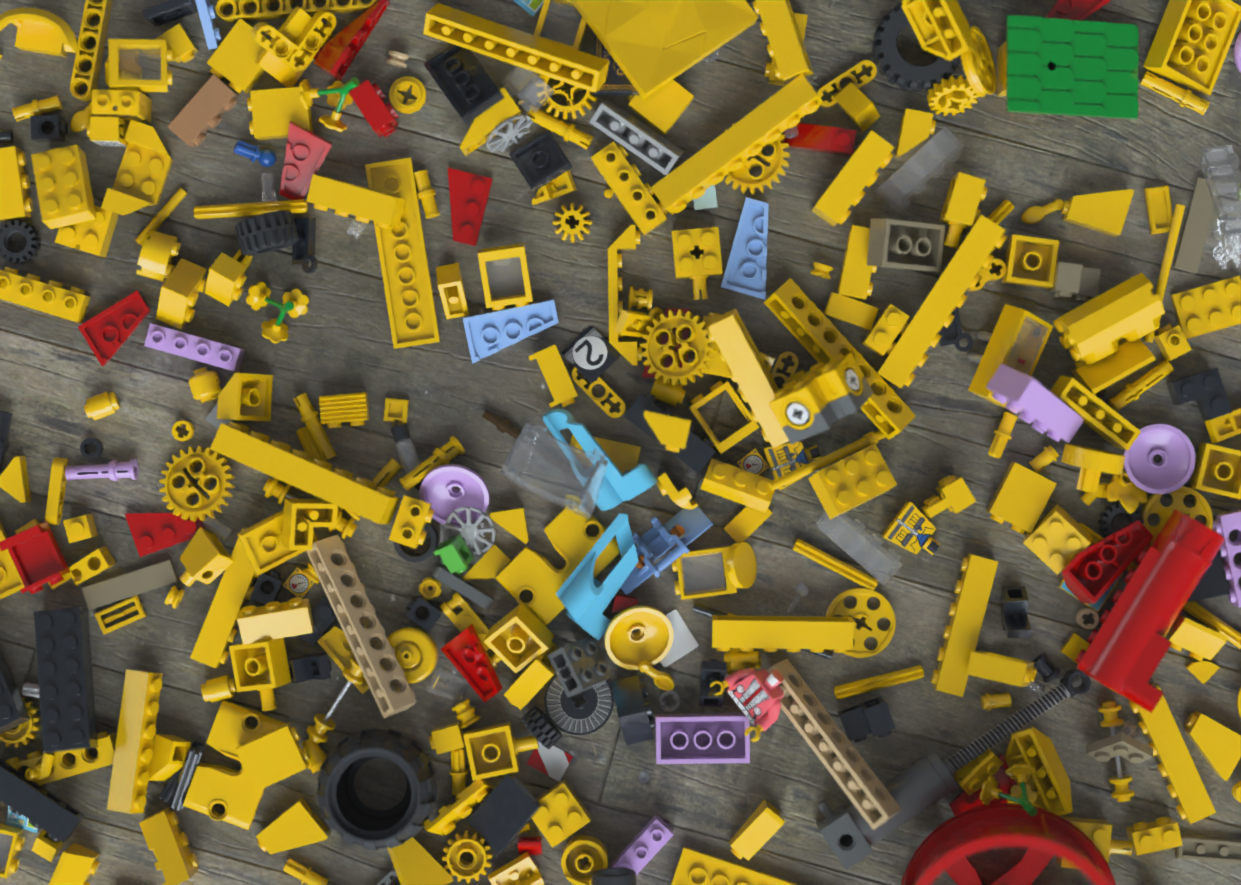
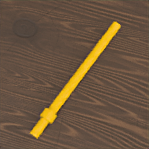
M1180 204L1175 206L1155 294L1159 295L1161 302H1163L1185 206ZM1156 330L1145 335L1143 341L1153 343Z
M880 430L876 432L871 431L863 435L862 439L769 482L768 487L771 491H774L866 446L878 444V441L886 436Z

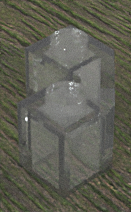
M515 66L502 80V83L505 85L504 88L511 98L516 95L521 99L518 103L527 112L532 109L536 113L555 93L533 71Z

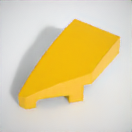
M570 169L538 189L535 198L532 199V205L576 191Z
M494 544L466 573L463 579L490 580L495 578L511 559Z

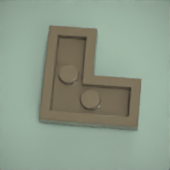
M1119 733L1086 745V754L1100 762L1109 761L1111 758L1120 755L1131 763L1138 764L1153 757V748L1124 733Z

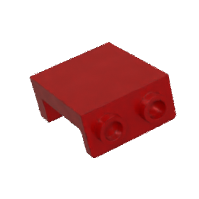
M48 522L38 524L0 542L1 551L8 549L24 584V588L20 589L21 593L30 591L32 595L43 590V584L50 582L51 586L64 580L63 575L70 573Z

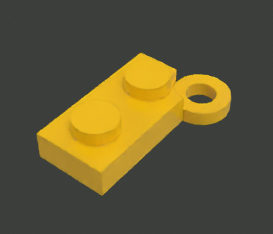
M654 307L649 314L622 309L614 331L620 335L643 338L642 335H649L650 333L646 326L652 328L655 326L652 319H654L656 314L655 320L661 321L660 314H663V310Z

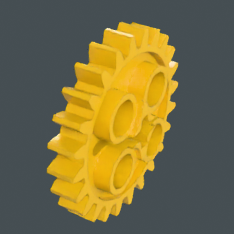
M781 135L776 141L767 143L762 147L761 152L757 154L760 160L771 164L769 167L763 165L755 158H751L750 161L748 158L740 168L730 171L725 175L727 176L725 183L728 185L733 182V190L741 186L742 193H745L747 188H750L752 194L755 193V188H759L761 193H764L765 185L772 189V181L780 183L777 177L778 174L785 176L786 173L782 167H789V163L784 160L790 157V153L784 152V150L789 148L788 143H782L786 139L785 136ZM769 146L774 148L772 155H762L764 148ZM754 167H761L763 169L758 177L752 176L751 170Z
M669 310V317L661 313L660 322L652 319L655 326L653 328L646 326L650 333L649 335H642L647 341L640 344L641 347L646 349L640 356L647 358L643 365L651 366L648 373H656V380L663 378V383L667 385L671 380L674 386H677L680 380L681 384L685 386L687 385V378L691 382H696L694 375L697 374L703 377L701 369H710L706 362L714 361L709 356V353L716 352V349L710 347V344L714 342L708 338L707 330H704L708 324L706 322L699 324L700 316L696 315L692 319V312L688 311L684 316L682 310H678L676 316L674 311ZM673 328H676V337L673 334ZM690 328L691 337L684 340L682 337L685 329ZM668 333L669 340L666 344L662 345L660 338L663 334ZM677 343L682 345V348H679L678 352L674 351V348L677 347ZM694 351L695 360L688 363L686 359L687 354ZM668 356H672L673 363L670 367L666 368L664 361ZM680 360L683 364L682 368H679Z
M198 446L197 451L189 447L188 454L180 450L181 457L178 458L172 455L174 463L166 462L165 464L169 467V470L161 471L166 476L165 479L159 480L160 483L165 485V487L159 489V492L166 494L162 501L169 502L166 508L169 510L174 509L173 514L176 516L181 514V518L184 520L190 517L191 521L196 522L197 517H199L200 520L205 521L206 514L214 518L213 511L216 510L221 513L220 505L228 506L225 498L233 497L228 492V489L235 488L233 484L229 483L230 480L235 478L232 474H228L232 467L229 465L224 466L227 463V459L220 458L221 454L218 452L213 453V450L207 448L204 452V448ZM202 463V470L196 473V465ZM186 468L193 478L199 480V486L208 493L209 499L206 498L200 489L196 488V483L184 472ZM184 478L185 483L183 487L178 488V481ZM212 480H216V487L210 490V482ZM195 495H198V496H199V501H198V503L195 504V505H192V503H191L192 498H193Z

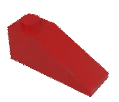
M798 123L796 126L787 128L784 131L783 135L786 139L782 143H788L789 147L850 157L853 154L856 131L831 126Z

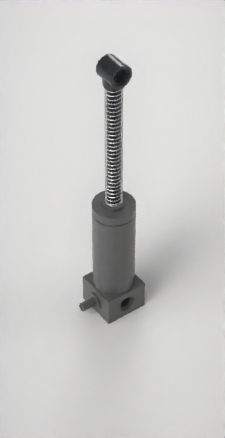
M1078 669L1068 670L1063 679L1059 681L1060 685L1057 684V687H1053L1052 690L1049 689V692H1045V695L1042 694V697H1038L1037 700L1034 699V702H1031L1030 705L1027 704V707H1023V710L1019 709L1020 712H1016L1015 715L1012 714V717H1008V720L1005 719V722H1001L1000 725L997 724V727H993L994 729H990V732H986L985 735L982 734V737H978V740L975 739V742L971 741L970 745L967 744V747H964L963 750L960 749V752H956L955 755L952 754V757L949 756L948 760H944L943 757L940 759L932 751L926 757H923L884 783V787L902 810L875 830L870 827L854 804L847 809L841 805L832 811L825 800L818 803V807L825 817L816 822L817 827L847 870L873 852L870 846L959 788L953 779L955 771L961 770L962 766L965 767L964 765H968V762H972L973 759L976 760L977 756L980 757V754L983 755V752H987L986 750L992 746L994 747L995 744L998 745V742H1002L1001 740H1006L1007 736L1009 737L1013 732H1017L1016 730H1020L1025 724L1028 725V722H1032L1031 720H1035L1037 716L1039 717L1046 710H1050L1051 707H1054L1061 700H1065L1066 697L1072 698L1077 694L1086 693L1091 686L1090 677ZM1081 676V685L1073 687V678ZM849 834L845 840H839L842 835Z

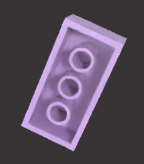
M1002 363L986 386V388L993 392L992 397L1002 404L1006 402L1005 407L1015 414L1019 412L1018 417L1028 424L1032 422L1031 427L1041 434L1048 432L1046 435L1057 442L1062 439L1070 443L1085 420L1033 378Z
M743 712L655 714L656 764L750 763V733L747 736L745 735V730L750 727V721Z

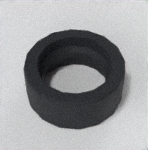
M426 522L424 528L430 538L429 546L424 552L413 554L407 551L403 544L394 542V548L398 555L404 560L413 563L422 562L431 557L439 542L438 532L433 524Z
M628 868L596 870L591 873V885H636V872Z

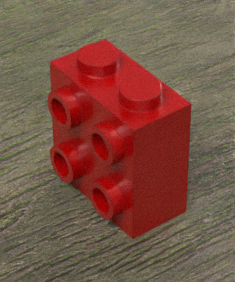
M366 80L348 92L379 137L384 135L386 138L396 132L395 127L399 124L395 119L399 116L389 102L386 104L383 102V99L386 97L376 82L371 84L369 80Z

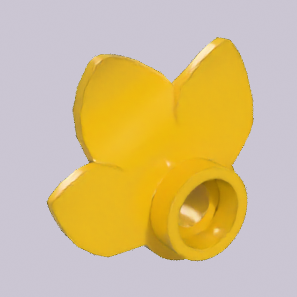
M1125 470L1122 471V475L1113 474L1111 483L1106 487V496L1109 502L1119 500L1129 514L1137 509L1139 503H1147L1146 492L1129 479Z

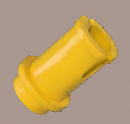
M1051 445L1047 448L1044 447V451L1028 462L1037 474L1052 461H1057L1056 458L1059 454Z
M1009 692L993 695L985 693V695L981 696L982 709L991 711L993 708L1011 707Z

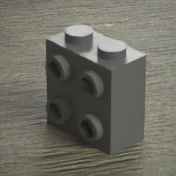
M592 636L565 645L547 655L568 698L612 678Z

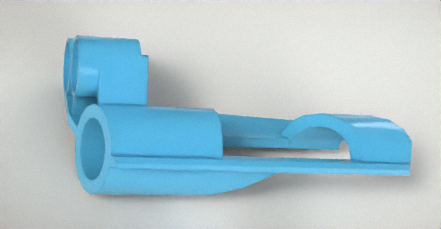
M551 409L543 415L544 423L570 459L578 479L601 511L612 509L623 501L634 498L658 482L646 463L642 465L639 463L631 470L621 473L584 424L577 423L568 411L564 409ZM570 429L594 465L588 469L584 468L560 433V430Z
M619 513L556 593L567 608L565 614L598 641L604 635L611 622L602 613L639 561L627 514ZM616 535L622 559L601 584L593 577L594 565L597 557Z

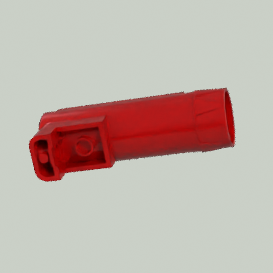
M1174 509L1161 532H1158L1152 547L1148 551L1146 549L1142 550L1136 560L1140 563L1136 571L1131 569L1124 581L1128 584L1123 591L1118 589L1112 599L1115 603L1111 611L1106 609L1099 620L1103 625L1099 631L1093 630L1087 640L1091 643L1087 651L1082 649L1075 659V662L1079 663L1076 668L1152 713L1164 693L1149 684L1148 681L1172 642L1165 639V636L1209 566L1212 565L1211 562L1225 541V538L1197 520Z

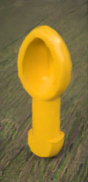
M92 101L84 110L77 112L72 117L70 129L73 132H80L87 128V123H90V117L93 115L91 113Z
M1055 199L1054 202L1042 207H1029L1023 212L1021 220L1026 224L1038 223L1045 215L1056 210H1062L1064 201L1062 199Z
M647 661L639 662L638 669L653 678L655 685L659 689L666 691L674 689V680L670 674L663 671L659 672Z

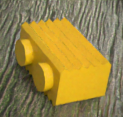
M368 392L319 396L321 424H327L328 428L342 427V422H350L351 426L365 425L364 421L370 420Z

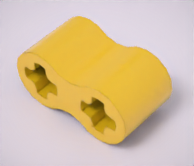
M993 259L987 269L982 267L978 273L981 278L976 284L977 286L974 288L969 287L967 291L974 292L980 290L987 281L1001 279L1006 273L1005 263L1000 259ZM992 266H998L999 270L996 274L989 272Z

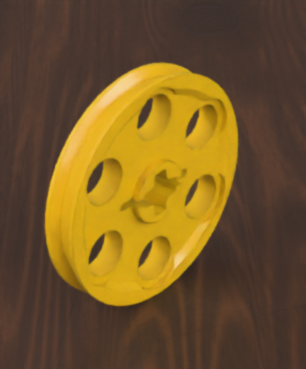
M971 26V49L961 54V60L972 89L979 97H985L986 94H994L996 90V69L985 36L977 26Z
M1185 486L1168 493L1172 497V502L1169 506L1164 507L1160 503V497L1163 494H1152L1142 510L1141 519H1144L1143 525L1154 536L1150 541L1152 545L1158 532H1161L1174 509L1186 515L1188 514L1193 519L1198 515H1203L1206 519L1205 526L1210 529L1213 526L1212 511L1207 500L1194 489ZM1188 494L1193 495L1195 498V504L1190 508L1186 507L1183 503L1184 497ZM1152 513L1158 514L1160 518L1156 526L1149 525L1147 520L1148 516Z
M863 587L851 588L836 596L828 607L826 617H833L834 615H841L842 617L852 615L858 619L865 617L864 622L872 629L869 630L863 626L856 628L857 623L853 619V650L847 649V652L844 653L848 656L865 658L876 655L885 649L893 638L896 626L894 611L890 603L876 591ZM849 595L854 596L857 600L856 605L853 608H846L843 603L845 597ZM871 597H877L880 601L879 607L875 610L867 607V601ZM885 617L889 619L890 626L888 629H878L877 622L880 618ZM868 637L876 638L877 646L874 649L869 650L865 648L864 641Z

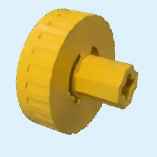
M1065 443L1061 462L1081 467L1076 489L1097 493L1101 472L1122 475L1126 456L1101 449Z

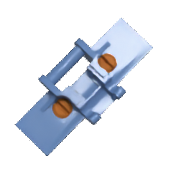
M699 506L695 509H682L664 525L654 516L650 519L653 526L642 536L636 532L632 534L633 540L637 544L636 552L639 561L620 587L626 595L631 593L651 575L654 574L658 578L661 571L683 553L687 554L689 552L687 546L713 525ZM674 545H678L675 549H673L669 554H667L664 558H662L658 563L654 565V562L657 559L664 555ZM615 564L611 569L608 570L609 574L617 564Z

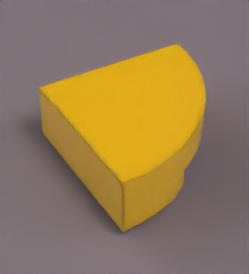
M1197 661L1190 663L1185 668L1202 684H1205L1220 667L1208 661Z

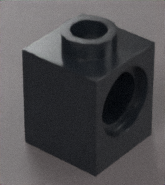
M59 115L30 116L31 140L36 142L65 141V135L68 134V125L63 117ZM53 123L55 126L54 131L51 134H47L46 126Z
M271 569L262 573L257 579L250 598L265 605L269 602L277 601L286 579L280 577L281 573ZM266 580L274 584L272 593L266 592L263 588Z
M422 595L418 599L413 597L406 607L409 610L406 616L427 631L433 628L443 613L440 607L425 599ZM419 606H425L429 609V616L427 618H421L418 615L417 609Z

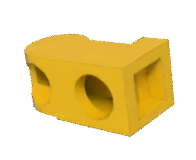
M104 546L70 566L69 575L77 586L117 563L107 546Z

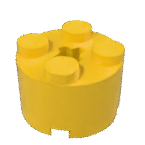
M149 229L147 234H150L151 237L148 240H144L138 260V265H141L142 269L137 270L136 274L165 282L166 278L169 277L175 268V265L171 263L173 256H178L181 243L177 242V237Z
M579 835L566 844L562 853L561 866L567 880L574 885H591V873L608 867L607 849L599 839L589 835ZM584 857H588L589 862H586L585 865H582L581 859H583Z

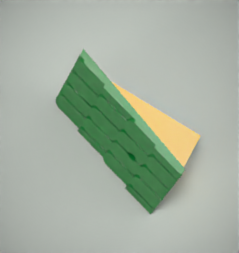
M1007 15L1006 41L997 49V96H1006V112L1138 119V25Z

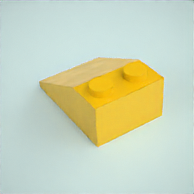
M504 87L500 91L505 98L474 119L460 145V149L465 156L486 143L489 134L499 124L510 117L521 114L520 109Z

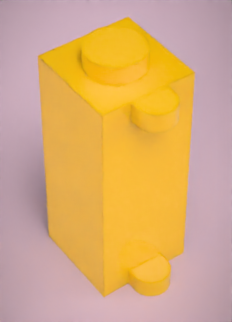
M556 344L528 356L530 361L537 359L554 401L549 403L550 408L559 404L565 407L575 403L574 398L578 394Z

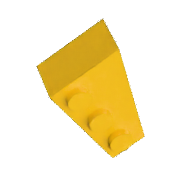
M169 807L143 819L139 823L149 850H153L158 861L154 863L156 870L161 869L166 880L162 885H178L190 879L199 870L198 858L194 853L190 852L188 848L189 840L184 832L181 833L177 825L179 824L178 817L174 811L171 812Z

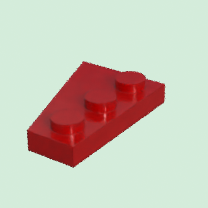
M448 168L453 241L476 247L493 179Z
M472 624L441 648L442 652L484 703L503 688Z

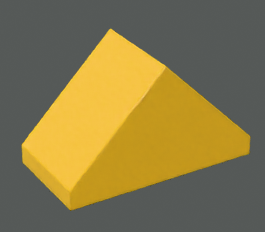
M849 82L833 97L862 132L880 117L874 104L852 82Z
M26 456L14 457L0 475V487L20 503L32 502Z
M525 507L490 513L489 517L516 538L525 544L529 541Z

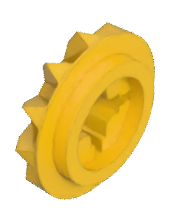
M406 76L397 79L392 84L389 91V99L392 106L400 113L412 114L419 111L425 104L427 93L424 85L418 79ZM412 86L411 94L417 99H409L404 105L405 98L399 91L408 92Z

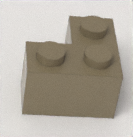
M1057 262L1054 284L1052 288L1047 289V293H1053L1054 298L1067 299L1071 298V296H1076V301L1088 302L1090 298L1093 299L1098 296L1101 269L1082 267L1083 265Z

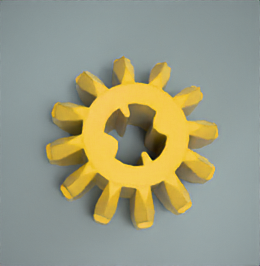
M570 203V211H567L566 206L562 205L561 208L564 214L555 212V216L561 219L553 221V225L561 226L555 230V233L560 234L564 231L561 238L563 241L567 239L568 235H571V243L575 242L574 235H578L581 241L584 240L581 232L590 233V230L584 227V225H592L591 220H584L590 216L589 211L581 215L584 208L582 205L578 207L577 211H575L574 203ZM570 217H575V221L579 222V225H575L576 228L571 229L570 225L566 224L567 220L570 221Z

